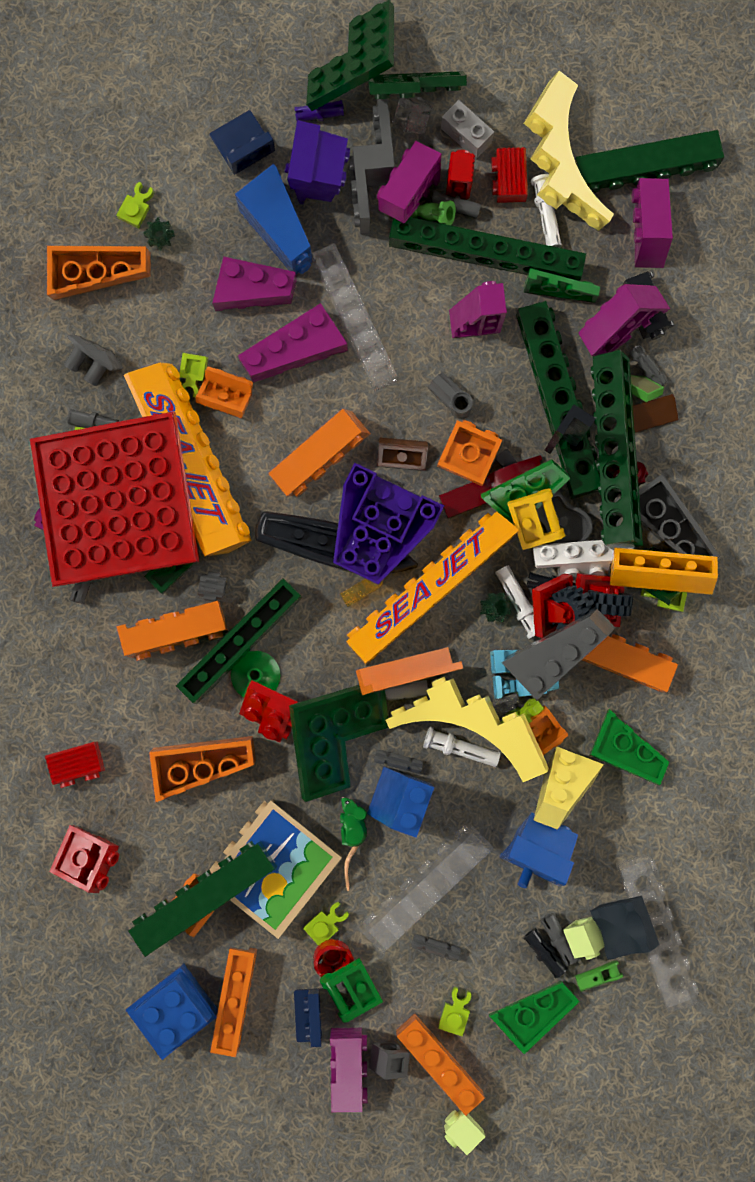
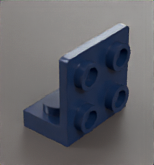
M250 110L210 133L211 139L234 175L275 151L272 136L269 132L265 133Z

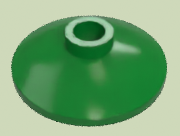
M250 651L232 668L231 682L239 695L245 697L247 688L252 680L250 674L255 670L259 672L260 676L257 680L253 681L274 691L277 689L280 682V669L272 656L262 651Z

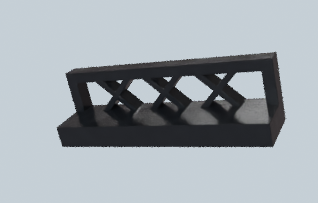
M573 404L544 451L551 454L561 438L576 447L596 418Z

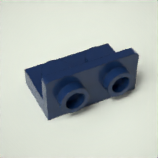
M319 988L297 989L294 991L296 1041L310 1042L311 1047H321Z

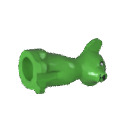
M450 200L441 201L439 204H419V207L410 217L417 219L420 217L427 221H437V223L452 225L456 213L455 203Z

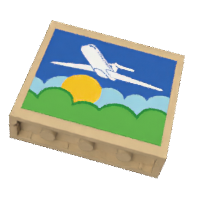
M272 799L269 803L263 801L255 811L258 817L253 823L248 820L239 832L243 836L237 843L232 841L223 853L227 855L226 857L231 855L234 859L241 854L239 850L250 841H253L254 844L261 841L277 865L275 870L230 900L279 939L341 860L342 855L335 849L332 850L276 805ZM218 861L209 869L211 873L220 868Z

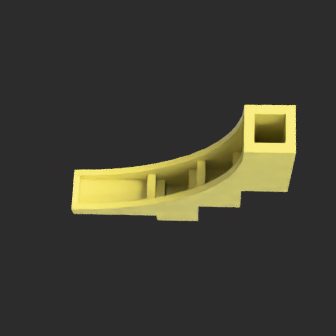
M558 71L548 82L523 123L532 132L542 137L531 160L539 168L548 172L549 176L537 195L546 204L555 209L563 204L569 211L575 213L586 221L589 226L599 231L611 221L614 213L606 208L593 194L575 163L569 141L568 116L571 101L578 85L561 71Z
M444 676L431 682L433 687L426 690L430 700H428L427 696L413 702L415 707L408 710L404 706L391 712V718L386 719L389 729L411 722L441 721L474 731L501 750L517 770L523 782L547 773L549 770L524 713L517 716L516 712L502 717L503 723H501L489 696L482 698L480 694L467 699L468 705H465L454 678L447 681Z

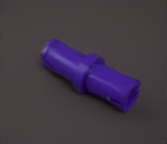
M343 100L328 102L314 111H311L308 106H296V121L318 119L320 122L324 121V118L345 116Z

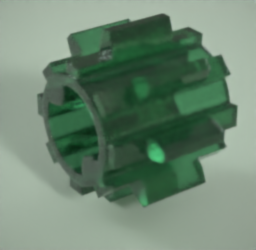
M159 217L155 219V222H147L149 228L143 234L145 238H149L147 242L149 247L158 246L161 251L163 246H171L169 240L175 237V233L173 230H169L171 227L170 222H161ZM158 231H162L163 235L160 237H156L155 233Z
M488 593L486 600L480 601L482 605L480 614L486 615L487 622H494L495 620L497 622H504L506 615L511 614L510 605L512 602L506 600L504 593H498L497 595L495 593Z

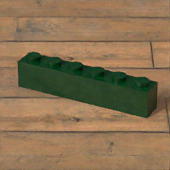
M714 130L577 156L575 163L587 186L594 194L603 188L609 187L610 190H615L623 187L624 184L633 183V185H638L639 178L668 179L671 175L680 174V176H688L702 169L704 172H710L717 169L724 159L719 131Z
M282 578L176 687L193 704H198L302 599L301 595Z
M250 841L239 849L240 855L234 859L230 855L219 862L220 868L213 873L207 870L196 878L198 880L197 884L191 888L187 884L176 891L177 897L170 902L164 899L153 907L155 909L154 913L148 917L144 913L133 920L134 926L128 932L144 957L275 870L277 865L262 842L259 841L254 844L253 841Z

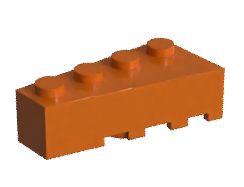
M47 246V296L53 300L151 277V252L146 246Z
M342 409L268 474L286 496L295 495L298 497L307 490V484L312 480L320 479L326 473L325 470L341 461L346 453L357 447L371 433L353 411Z
M219 601L187 608L181 614L179 612L163 614L156 621L155 618L139 620L135 623L136 626L131 628L126 627V624L116 626L124 656L136 657L137 661L151 658L150 653L160 651L161 654L175 651L174 646L184 644L185 647L199 644V639L208 637L209 641L223 637V632L228 631Z
M253 736L153 748L149 754L155 802L253 766L256 762Z

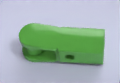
M618 960L575 975L580 992L621 979L623 974L619 973L617 967L619 964ZM608 969L610 976L603 978L601 971Z

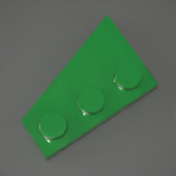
M531 268L524 285V293L593 303L599 297L600 286H596L592 282H581Z
M551 459L482 493L481 498L514 525L508 507L509 501L532 495L548 488L555 494L570 480V476ZM542 502L535 504L536 509L543 505Z
M607 710L589 755L655 785H661L669 761L649 743L641 739L631 727L623 723L613 711Z
M559 981L490 1013L489 1017L519 1050L526 1054L580 1001L562 981Z

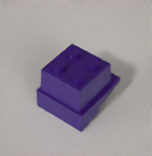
M297 120L290 163H286L285 166L290 189L295 190L299 204L304 205L306 198L332 202L334 196L339 195L341 187H344L347 172H344L343 169L345 163H348L350 148H347L348 138L321 131L320 125Z

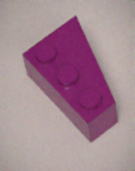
M639 178L637 188L632 190V203H635L633 211V223H635V267L664 268L673 240L669 179Z

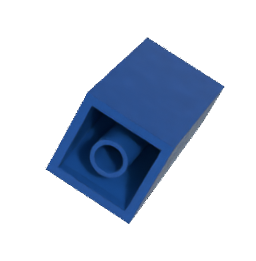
M272 164L235 193L239 212L289 271H294L296 275L298 273L303 274L311 267V247L278 169Z
M383 767L367 814L393 830L417 838L434 786L423 780Z

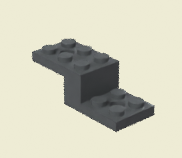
M377 99V106H373L375 144L353 146V156H349L355 227H360V235L370 234L367 187L386 186L390 174L395 167L387 99Z

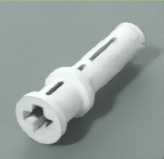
M541 174L531 179V185L534 186L536 195L534 202L539 207L546 245L561 248L562 243L555 209L546 204L537 195L549 174Z
M505 566L496 571L495 574L518 613L516 614L517 620L522 622L528 633L527 638L530 639L535 636L533 605L531 606L510 566Z
M431 726L427 731L423 744L425 749L428 747L443 751L444 755L453 753L495 768L500 758V752L456 739L453 733L447 735L435 731L434 727Z

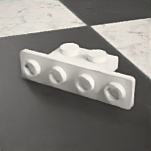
M602 540L542 544L533 547L536 568L558 567V576L564 573L572 575L573 581L576 580L577 573L608 576L614 550L605 546Z

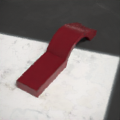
M541 455L519 461L487 475L482 486L471 482L439 495L440 502L444 505L443 509L447 519L487 504L481 498L482 493L541 465Z

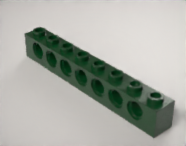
M409 217L405 223L393 218L389 236V247L528 275L531 268L580 281L582 278L587 254Z
M547 301L518 308L516 318L553 437L562 419L565 418L573 404L582 410L583 407L581 401L576 400L574 391H576L575 380L573 376L569 377L567 371L569 367L568 357L566 353L562 354L560 348L562 338L559 330L555 331L554 311L552 307L548 308ZM534 327H544L546 334H537L534 331ZM541 350H551L553 357L545 358L541 354ZM548 373H558L560 376V380H550L548 377ZM555 396H565L567 403L563 405L558 404ZM590 430L587 431L579 442L581 446L580 451L571 450L569 443L562 438L555 447L561 468L570 476V480L566 484L571 499L599 491L600 472L597 470L595 463L597 460L595 447H590L588 440ZM584 464L588 469V474H579L576 470V465Z
M621 350L593 356V366H591V375L594 379L595 387L592 390V397L596 403V411L593 415L596 418L594 422L597 425L595 443L599 450V458L596 461L598 471L600 472L598 490L602 497V505L599 511L604 528L601 530V538L605 546L612 550L614 548L628 549L643 546L630 359ZM613 377V380L609 384H607L609 379ZM615 400L614 404L609 407V404ZM617 423L616 427L610 431L612 425ZM618 446V450L612 454L613 449ZM620 470L618 476L613 478L614 473ZM621 493V498L615 502L616 496ZM623 517L622 523L616 526L617 521Z

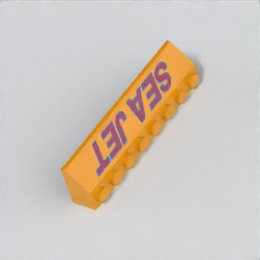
M160 362L126 373L124 377L142 417L172 411L176 412L194 531L204 556L227 554L251 542L249 527L243 522L239 513V505L230 493L229 483L221 473L219 461L212 453L209 446V438L199 424V416L190 404V396L181 384L177 368L173 364Z
M497 511L492 516L490 513H487L478 521L480 526L475 531L467 530L459 538L462 541L455 548L450 545L440 554L443 558L436 564L434 561L430 562L422 570L424 575L418 580L415 577L409 580L403 586L405 591L398 596L395 593L384 603L387 607L381 612L377 609L366 618L368 623L362 628L356 626L347 634L349 639L346 643L362 662L367 665L508 543L519 531L517 527Z

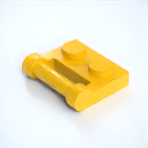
M550 488L508 502L514 525L519 530L517 534L522 550L556 541L566 536L564 528L560 527L551 499L553 493ZM542 502L551 529L548 533L543 531L535 506L536 503Z

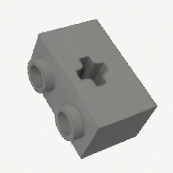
M460 100L442 116L441 129L464 150L473 153L475 159L492 144L494 131Z

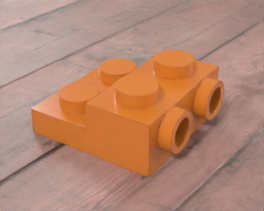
M457 420L437 467L482 486L502 439L498 438L499 435L490 430L483 432L477 429L476 425L466 420L460 422Z

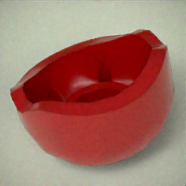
M328 939L317 946L313 955L314 969L320 977L327 973H333L354 961L350 948L344 942L336 939Z

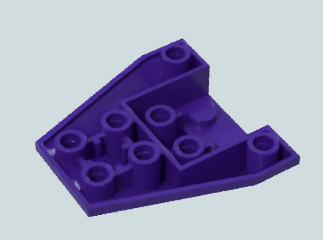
M354 462L343 485L333 563L373 583L379 584L434 528L444 505L423 495L420 497L378 477L376 472Z

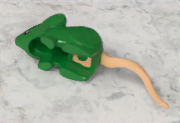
M342 797L341 802L344 813L340 814V822L343 823L341 827L342 845L352 847L344 865L346 888L349 891V863L358 847L364 843L367 837V826L364 821L367 817V812L353 800Z

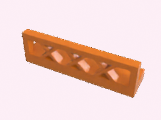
M447 647L356 670L361 693L365 695L463 669L462 661L452 663L450 651Z
M230 947L210 1053L236 1057L239 1051L257 955L256 948L243 950Z

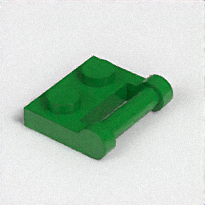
M360 958L320 978L322 987L327 989L339 1011L338 1016L343 1023L353 1020L383 1002ZM342 981L355 1003L351 1007L347 1006L336 986Z

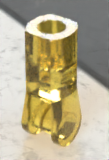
M363 579L339 594L347 607L366 597L367 594L380 588L383 580L376 584Z

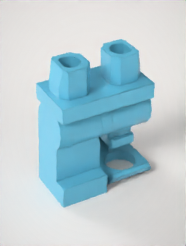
M517 650L491 651L492 674L511 673L502 662ZM493 676L494 699H501L505 694L517 692L519 697L531 696L517 679L506 681L501 676ZM559 681L548 691L559 689Z

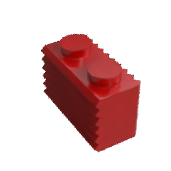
M497 148L495 157H491V172H496V180H492V195H497V203L526 202L528 196L526 148Z
M467 150L451 152L446 195L454 197L459 195L464 200L470 198L475 155Z
M91 742L45 756L52 785L60 784L61 788L76 784L75 779L84 777L85 781L99 778V772L105 771L98 742Z

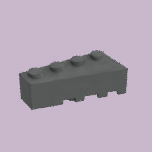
M663 474L639 490L641 525L671 551L681 554L720 557Z
M596 609L544 638L513 652L502 664L538 700L599 645L615 627Z

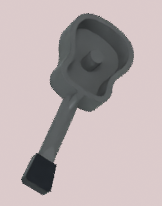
M505 449L496 457V461L502 468L517 463L508 449ZM556 492L551 499L560 527L564 528L566 536L549 543L585 541L592 531V521L589 515L569 504L561 493ZM541 505L537 509V513L545 533H548L551 529L544 507Z

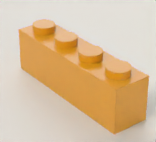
M614 548L610 585L713 594L718 579V557Z

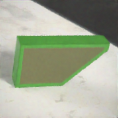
M631 375L633 395L645 402L663 395V386L647 377Z

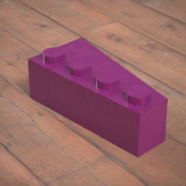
M320 303L239 354L238 359L254 383L281 374L284 371L299 368L317 360L326 359L331 355L348 351V345Z

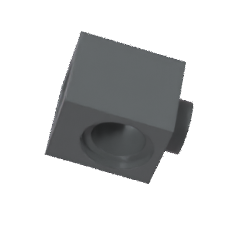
M395 1041L372 1043L369 1068L384 1080L405 1078L408 1072L410 1052Z

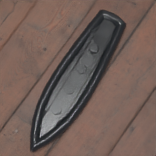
M264 511L259 517L255 530V538L258 542L317 563L347 570L333 563L338 523ZM407 555L389 574L417 568L418 563L410 555Z

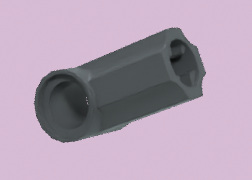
M443 372L438 374L428 385V389L450 410L455 418H467L472 410L473 401L471 396L463 392ZM464 401L468 407L464 410H459L455 407V403Z

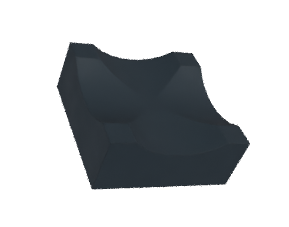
M642 896L601 904L590 911L593 920L601 931L607 960L630 954L651 952L660 945Z

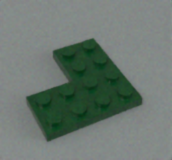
M390 0L382 4H376L367 13L354 17L349 22L348 52L334 57L326 65L317 67L308 74L306 105L311 111L394 67V6Z
M463 71L379 74L368 80L369 93L374 95L375 99H388L390 94H399L400 98H414L415 93H420V88L422 92H435L437 87H445L447 91H459L461 86H467V75Z
M356 685L289 705L301 798L308 802L351 787L345 741L389 728L386 722L388 711L385 690L362 695L360 685Z

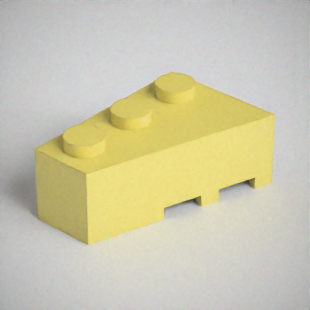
M556 747L547 764L549 770L544 774L534 821L558 830L584 796L585 792L594 783L604 764Z

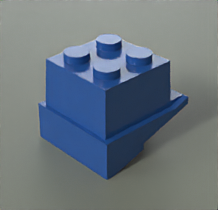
M531 812L517 829L512 842L500 854L499 858L523 869L518 882V886L522 888L528 887L532 874L557 886H565L574 862L570 860L578 834L572 832L565 825H561L557 830L534 821L535 814Z
M183 963L129 1006L126 1012L163 1060L216 1019L218 1009Z

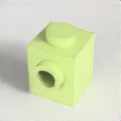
M592 917L575 920L563 929L574 958L585 957L588 960L600 955L599 951L604 948V941L601 931Z
M456 1110L452 1111L445 1119L446 1140L454 1148L458 1146L466 1155L485 1138L484 1130L469 1114L465 1116L461 1110L458 1112Z

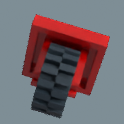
M564 573L532 589L535 636L544 638L550 633L596 610V608L591 607L594 604L593 600H588L590 595L587 592L583 594V588L577 589V586L573 585L572 575Z
M577 573V589L581 587L584 589L583 594L587 592L590 595L588 600H593L594 602L591 607L598 609L614 627H620L621 616H631L633 595L624 593V586L610 585L611 576Z

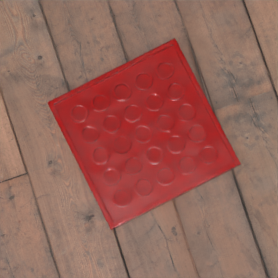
M172 411L30 439L52 587L199 562L176 412Z

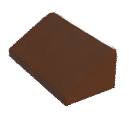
M674 394L633 405L635 433L679 420Z
M380 437L377 466L426 470L428 442Z

